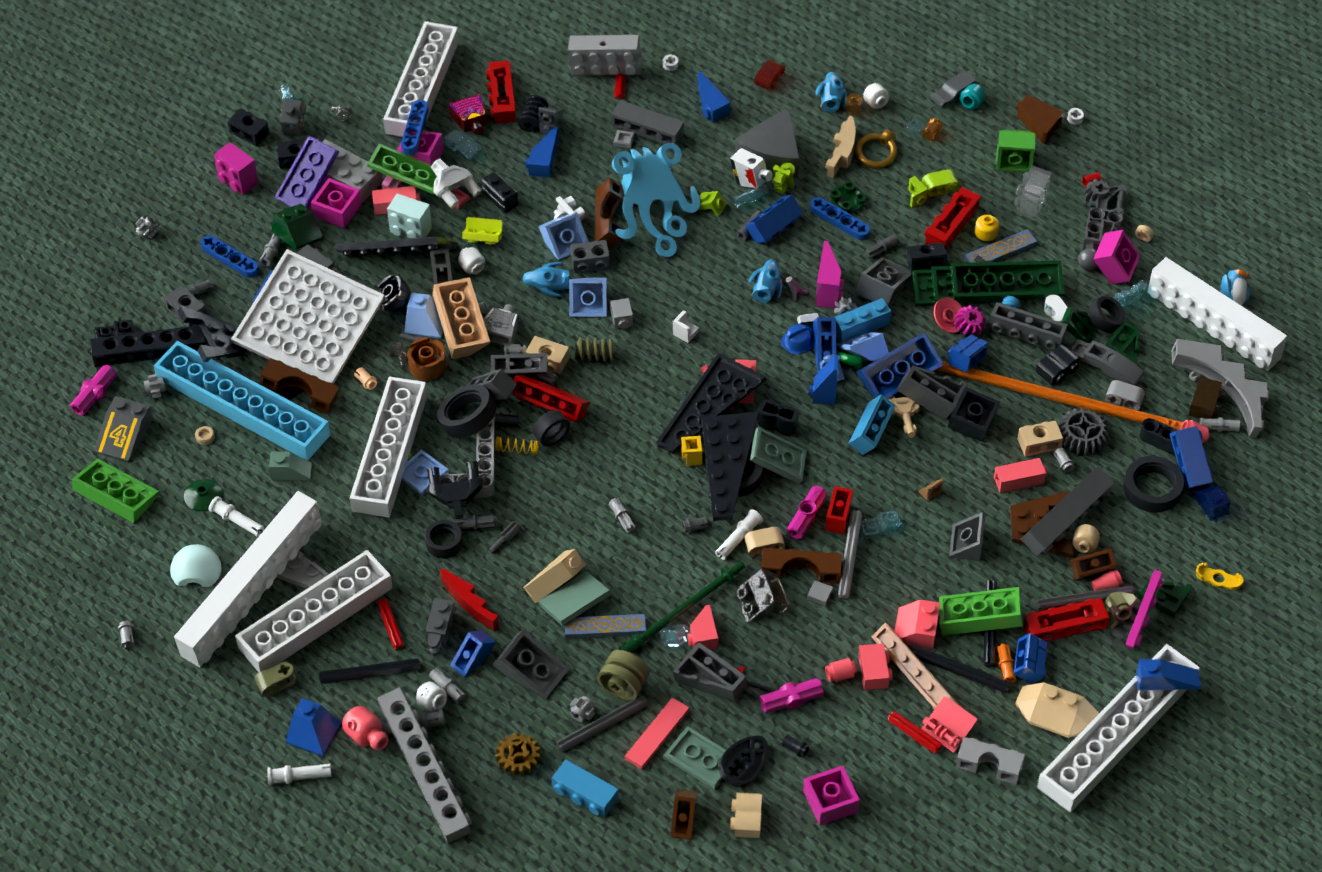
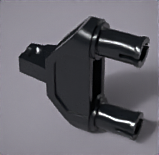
M472 461L473 469L471 462L466 463L468 479L442 484L440 468L434 467V475L432 467L427 469L429 478L427 493L448 506L449 509H454L456 519L464 518L462 507H467V504L483 487V480L479 476L477 461Z

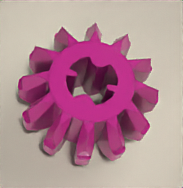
M971 305L967 306V308L963 307L955 315L954 325L958 326L957 331L963 332V336L966 334L978 336L985 329L987 318L982 316L983 312L977 311L978 307L974 309Z

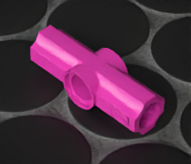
M105 365L102 366L92 379L85 380L82 384L81 392L70 404L71 410L81 416L89 410L95 401H101V397H104L106 394V388L117 377V372L111 366Z
M818 485L813 486L805 500L799 504V509L786 530V533L791 538L796 540L802 539L810 524L815 521L816 514L828 495L824 488Z
M818 678L800 684L789 682L784 684L780 690L761 695L760 702L763 711L767 714L786 707L788 709H794L795 706L798 708L805 701L823 696L824 691Z

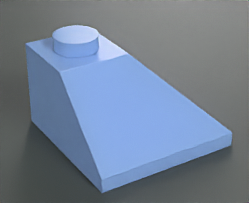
M577 212L539 226L544 242L557 260L570 255L571 244L588 242Z
M607 278L569 279L570 317H607Z
M411 293L407 306L405 334L441 339L443 328L431 295Z
M866 332L836 344L838 349L873 362L889 353L883 333Z

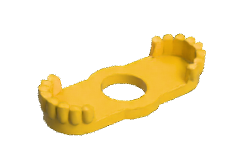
M1200 563L1196 568L1198 579L1211 583L1215 587L1238 590L1244 581L1239 573L1235 576L1227 574L1223 570L1207 567V563ZM1220 574L1225 580L1219 583L1213 579V576Z

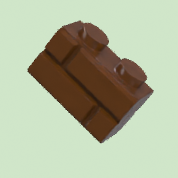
M1111 548L1074 558L1070 561L1075 580L1104 573L1117 567Z

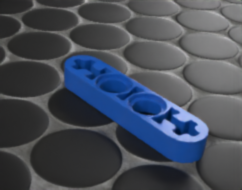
M423 100L415 101L411 106L401 142L402 152L405 155L415 154L420 145L428 116V105ZM414 120H421L418 123H413ZM411 132H417L416 135H409Z
M821 197L811 200L810 210L815 215L858 240H865L869 237L870 228L866 223ZM833 212L836 213L837 216L831 217L828 214ZM849 221L852 224L844 225L842 222Z
M208 235L201 239V247L205 253L245 277L252 278L258 274V264L251 258L214 236ZM222 250L227 251L225 255L218 254ZM234 259H241L239 263H232Z

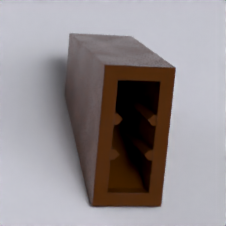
M1026 95L1017 104V117L1031 132L1035 133V136L1041 143L1046 144L1062 124L1064 111L1029 95Z

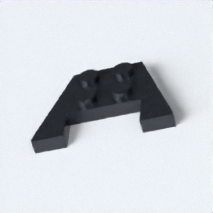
M180 306L177 310L183 323L200 325L210 345H200L197 350L203 362H209L210 359L220 360L221 357H226L227 359L239 357L246 352L245 348L231 341L236 332L233 324L185 306Z

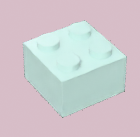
M396 194L387 208L390 232L409 239L426 238L432 228L430 205Z

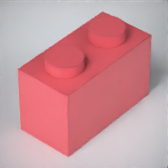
M884 644L859 645L858 657L864 690L888 688L889 681L892 680V670L887 667L889 653L885 651Z

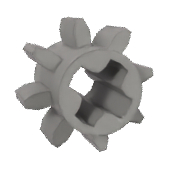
M142 216L135 223L138 226L136 232L142 238L149 237L151 239L158 232L156 228L158 223L150 216H147V218Z
M841 297L839 302H835L837 308L834 309V313L839 315L856 309L857 305L852 303L851 297L848 299Z
M157 374L149 375L148 380L144 381L146 395L152 394V398L161 397V392L165 391L163 377L157 378Z
M585 696L579 699L575 697L570 703V714L579 722L585 721V719L590 721L595 714L593 712L595 710L593 708L594 703Z

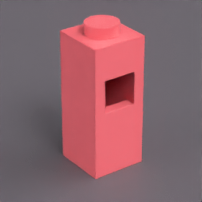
M415 186L372 191L375 215L388 214L387 208L396 194L420 201V193H416Z
M1040 458L995 467L994 480L999 492L1003 493L1044 484L1045 476L1048 473L1046 466L1042 464Z

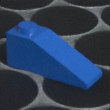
M701 71L698 72L697 85L704 117L715 122L729 115L730 102Z
M554 127L531 150L530 157L526 158L525 168L528 169L529 176L550 178L558 142V127Z
M817 317L813 321V342L817 372L821 370L819 363L823 360V357L831 354L836 355V317Z
M834 355L814 377V384L810 385L809 396H813V403L835 405L838 355Z
M1143 659L1138 662L1136 670L1138 690L1201 689L1198 669L1161 659Z

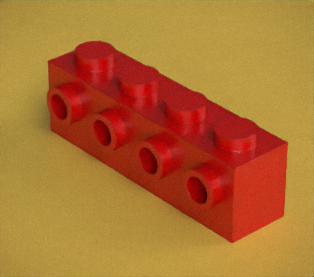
M527 375L515 376L514 382L517 385L514 387L512 395L516 396L517 399L529 401L534 406L546 408L549 411L559 410L572 422L585 418L590 401Z

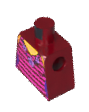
M480 94L449 103L450 116L463 132L473 130L474 134L478 135L484 131L483 126L487 125V120Z

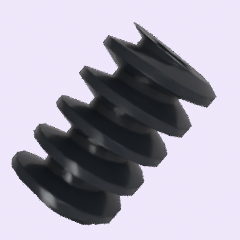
M530 95L518 120V126L526 132L539 129V107H548V101L541 96Z

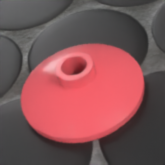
M945 297L938 300L934 306V318L937 324L948 333L959 332L957 331L958 326H955L954 322L956 320L955 315L962 306L956 300Z

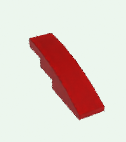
M442 568L440 570L441 582L450 595L473 618L492 631H495L499 626L498 616L487 610L486 600L475 595V586Z

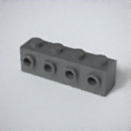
M621 100L611 113L612 127L635 132L636 135L662 144L674 143L677 145L684 134V121Z
M996 302L990 315L989 330L1054 350L1064 343L1068 324Z

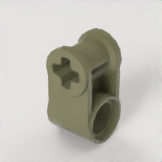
M282 662L257 673L255 681L261 694L264 697H269L293 686L296 682L293 666L288 662Z

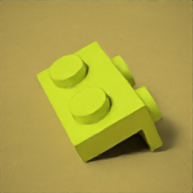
M467 217L466 229L463 231L462 239H466L470 243L485 241L486 244H496L502 238L503 221Z

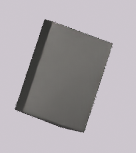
M984 512L953 524L949 557L980 561L985 522Z

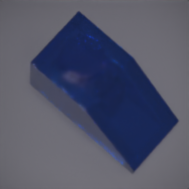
M1206 484L1190 491L1210 521L1228 514L1231 501L1221 487Z

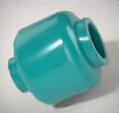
M970 84L960 95L962 105L970 110L978 108L986 98L984 89L978 84Z

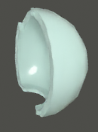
M194 544L183 547L174 555L170 571L171 578L178 586H186L188 583L195 582L201 584L202 587H210L219 579L222 568L221 561L215 551L204 545Z

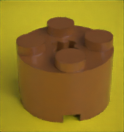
M424 337L412 342L407 356L410 373L415 378L425 382L437 379L446 372L445 348L440 341Z

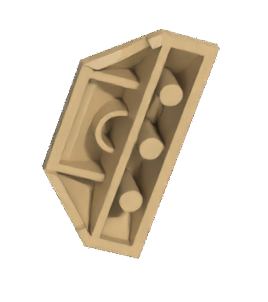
M1047 683L1022 686L1015 703L1029 724L1067 738L1078 736L1099 714L1083 696Z

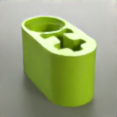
M951 169L929 173L922 178V182L928 189L927 194L930 197L950 193L949 191L955 192L960 187L954 171Z

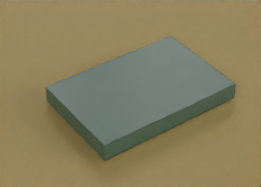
M757 427L754 431L750 461L791 481L801 483L803 481L807 450Z
M585 571L538 602L543 610L563 626L610 596V591L589 572Z
M687 726L666 751L664 759L715 790L723 780L718 770V762L726 749Z

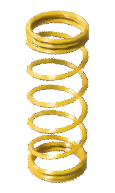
M497 436L495 451H499L501 447V451L504 452L505 449L502 450V437ZM508 437L507 443H506V446H505V449H506V447H507V445H508L509 452L512 453L513 450L510 451V447H509V437ZM516 438V439H515V442H514L513 449L515 448V444H516V451H517V453L519 454V453L521 452V450H520L519 452H518V450H517V438ZM523 439L521 449L523 447L524 453L528 454V452H525V440ZM532 440L528 449L529 451L531 447L533 455H537L536 451L538 452L539 441L536 440L534 442V449L532 448Z

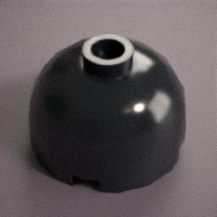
M389 275L379 284V293L385 295V299L379 308L394 313L408 305L411 290L404 279L397 275Z

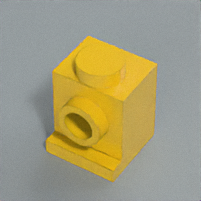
M701 436L681 437L682 459L686 458L687 466L702 465Z

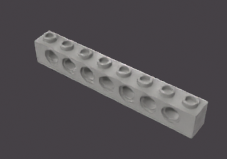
M399 687L378 697L379 706L447 843L470 834L469 825L472 824L470 817L467 813L463 814L461 810L463 804L458 795L454 796L452 792L454 786L450 778H445L443 774L446 772L441 760L437 762L435 758L437 752L432 743L428 744L426 738L429 737L424 726L419 727L417 722L420 719L416 710L411 711L409 707L412 703L408 694H403ZM400 710L405 711L401 715H396V712ZM408 727H412V728H413V729H412L411 731H409V732H405V731H404V730H405L406 728H408ZM416 744L422 745V746H421L420 748H418V749H413V748H412V747H413L414 745H416ZM425 761L430 762V764L427 766H421V764ZM434 778L439 779L437 783H429ZM441 796H447V797H448V798H447L446 800H444V801H439V800H438V798L441 797ZM450 813L457 814L454 818H447Z

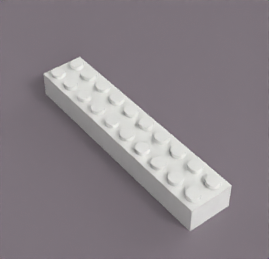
M299 491L295 493L174 636L181 657L198 667H201L210 660L212 653L221 647L227 635L232 633L238 622L247 616L249 609L260 600L263 592L272 586L277 574L283 573L287 562L296 557L299 549L306 545L310 536L321 527L322 520L317 501Z
M1168 644L1152 658L1198 669L1199 672V666ZM1135 676L1040 774L1037 788L1071 813L1187 690H1138L1137 677Z

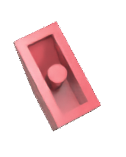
M706 605L690 625V634H687L688 645L693 646V648L700 642L709 650L718 649V636L710 605Z

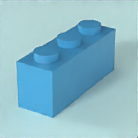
M881 298L835 316L836 337L841 343L866 332H872L889 325L891 309L884 299Z
M882 394L868 402L848 444L862 455L874 449L896 405Z
M566 759L552 777V788L557 794L570 797L575 804L584 805L594 815L600 814L605 817L619 799L618 788Z

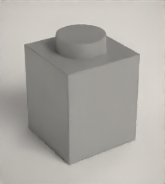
M629 298L610 301L614 328L625 329L633 326V314Z

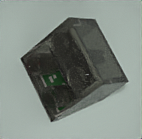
M764 569L758 571L734 591L747 624L777 617L790 606L778 574Z

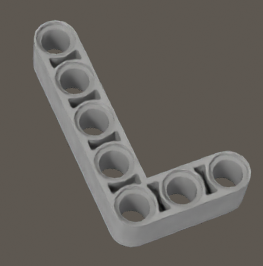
M494 417L485 428L477 432L476 461L478 462L479 476L483 480V487L474 498H487L492 496L495 491ZM467 473L443 474L440 476L442 484L468 479Z

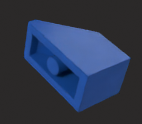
M482 630L468 632L450 666L466 677L489 656L496 641Z

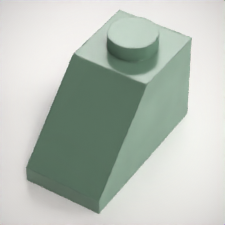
M271 452L269 469L272 480H310L311 462L292 452Z

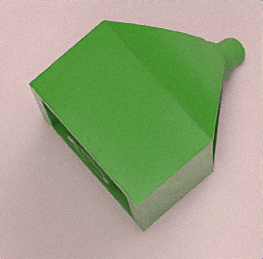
M1008 129L999 131L996 170L1032 172L1035 153V133Z

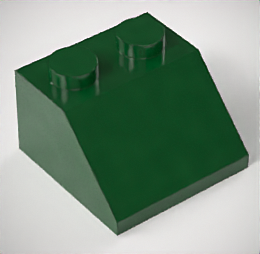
M301 203L274 214L271 232L295 250L305 247L307 244L317 242L323 237L314 213Z

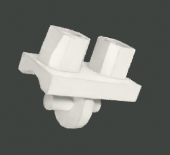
M561 196L556 198L559 205L554 211V219L575 212L578 213L580 221L586 218L585 211L581 207L574 211L572 210L576 207V202L572 196L564 200Z

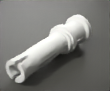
M216 496L211 501L209 511L219 514L223 520H231L257 537L262 533L259 530L264 531L263 525L236 511L234 505H228L219 496Z
M753 509L749 510L746 518L738 522L737 529L715 551V554L718 557L722 555L721 559L725 560L744 539V536L763 522L762 516Z
M330 764L291 768L286 765L284 768L277 769L267 767L268 784L272 786L274 783L286 782V784H290L294 780L331 777Z

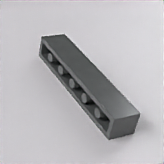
M1097 466L1021 538L1022 542L1036 556L1042 551L1046 554L1054 546L1052 544L1054 540L1059 542L1065 536L1063 531L1067 530L1069 532L1077 524L1075 522L1077 518L1081 520L1089 513L1086 510L1087 508L1092 510L1100 502L1098 500L1099 497L1103 499L1111 492L1109 487L1114 482Z

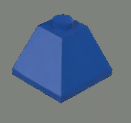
M302 698L293 713L286 743L324 757L342 723L322 705Z

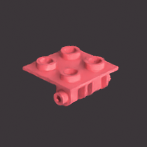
M944 695L930 717H925L922 722L924 725L921 729L955 753L963 738L967 736L978 719Z

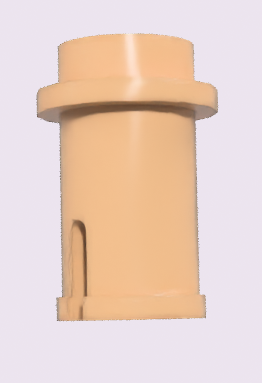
M363 367L356 370L360 375L355 373L354 376L363 383L365 389L372 390L376 387L377 381L374 376H371Z

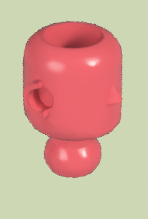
M356 706L350 709L344 716L342 722L343 730L359 746L367 747L371 745L375 750H382L387 746L389 739L387 734L382 732V722L368 708Z

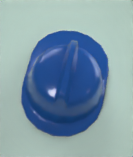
M795 324L791 326L782 337L781 345L791 354H801L813 349V325Z

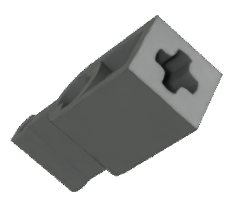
M962 71L945 82L940 90L933 92L930 98L941 108H944L952 101H959L962 91L970 84H976V80L966 71Z

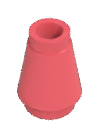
M1116 569L1107 571L1092 581L1091 584L1094 591L1116 588L1123 584Z

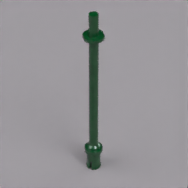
M740 561L729 570L722 568L720 577L641 635H632L631 639L619 647L618 650L633 653L637 649H642L647 639L725 582L732 584L734 582L733 576L743 570L745 564Z

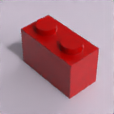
M834 486L826 517L825 531L845 534L853 501L852 489Z

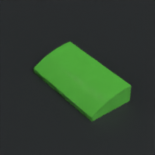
M378 144L367 167L434 194V181L437 176L431 168L432 165Z
M98 458L72 479L73 491L132 523H135L159 494L158 490Z
M1019 587L939 597L942 636L1023 626Z

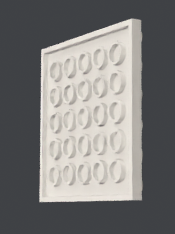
M286 249L231 338V341L268 360L272 358L282 361L286 365L298 368L307 374L334 384L384 301L385 295Z

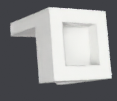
M684 310L673 321V335L687 343L699 332V327L687 321V312Z

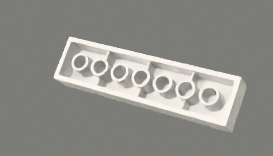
M424 22L383 118L385 134L403 137L411 106L415 101L423 100L427 103L429 116L459 43L458 27ZM414 120L413 123H418L421 120Z
M1167 257L1152 269L1147 292L1151 297L1160 300L1168 308L1178 312L1183 318L1192 321L1198 328L1204 329L1212 337L1221 340L1227 347L1233 348L1242 357L1254 362L1259 368L1269 371L1281 359L1287 335Z
M388 377L350 495L352 512L390 518L408 455L411 451L427 399L426 382Z
M366 550L235 635L238 649L258 672L276 666L393 589L391 575Z

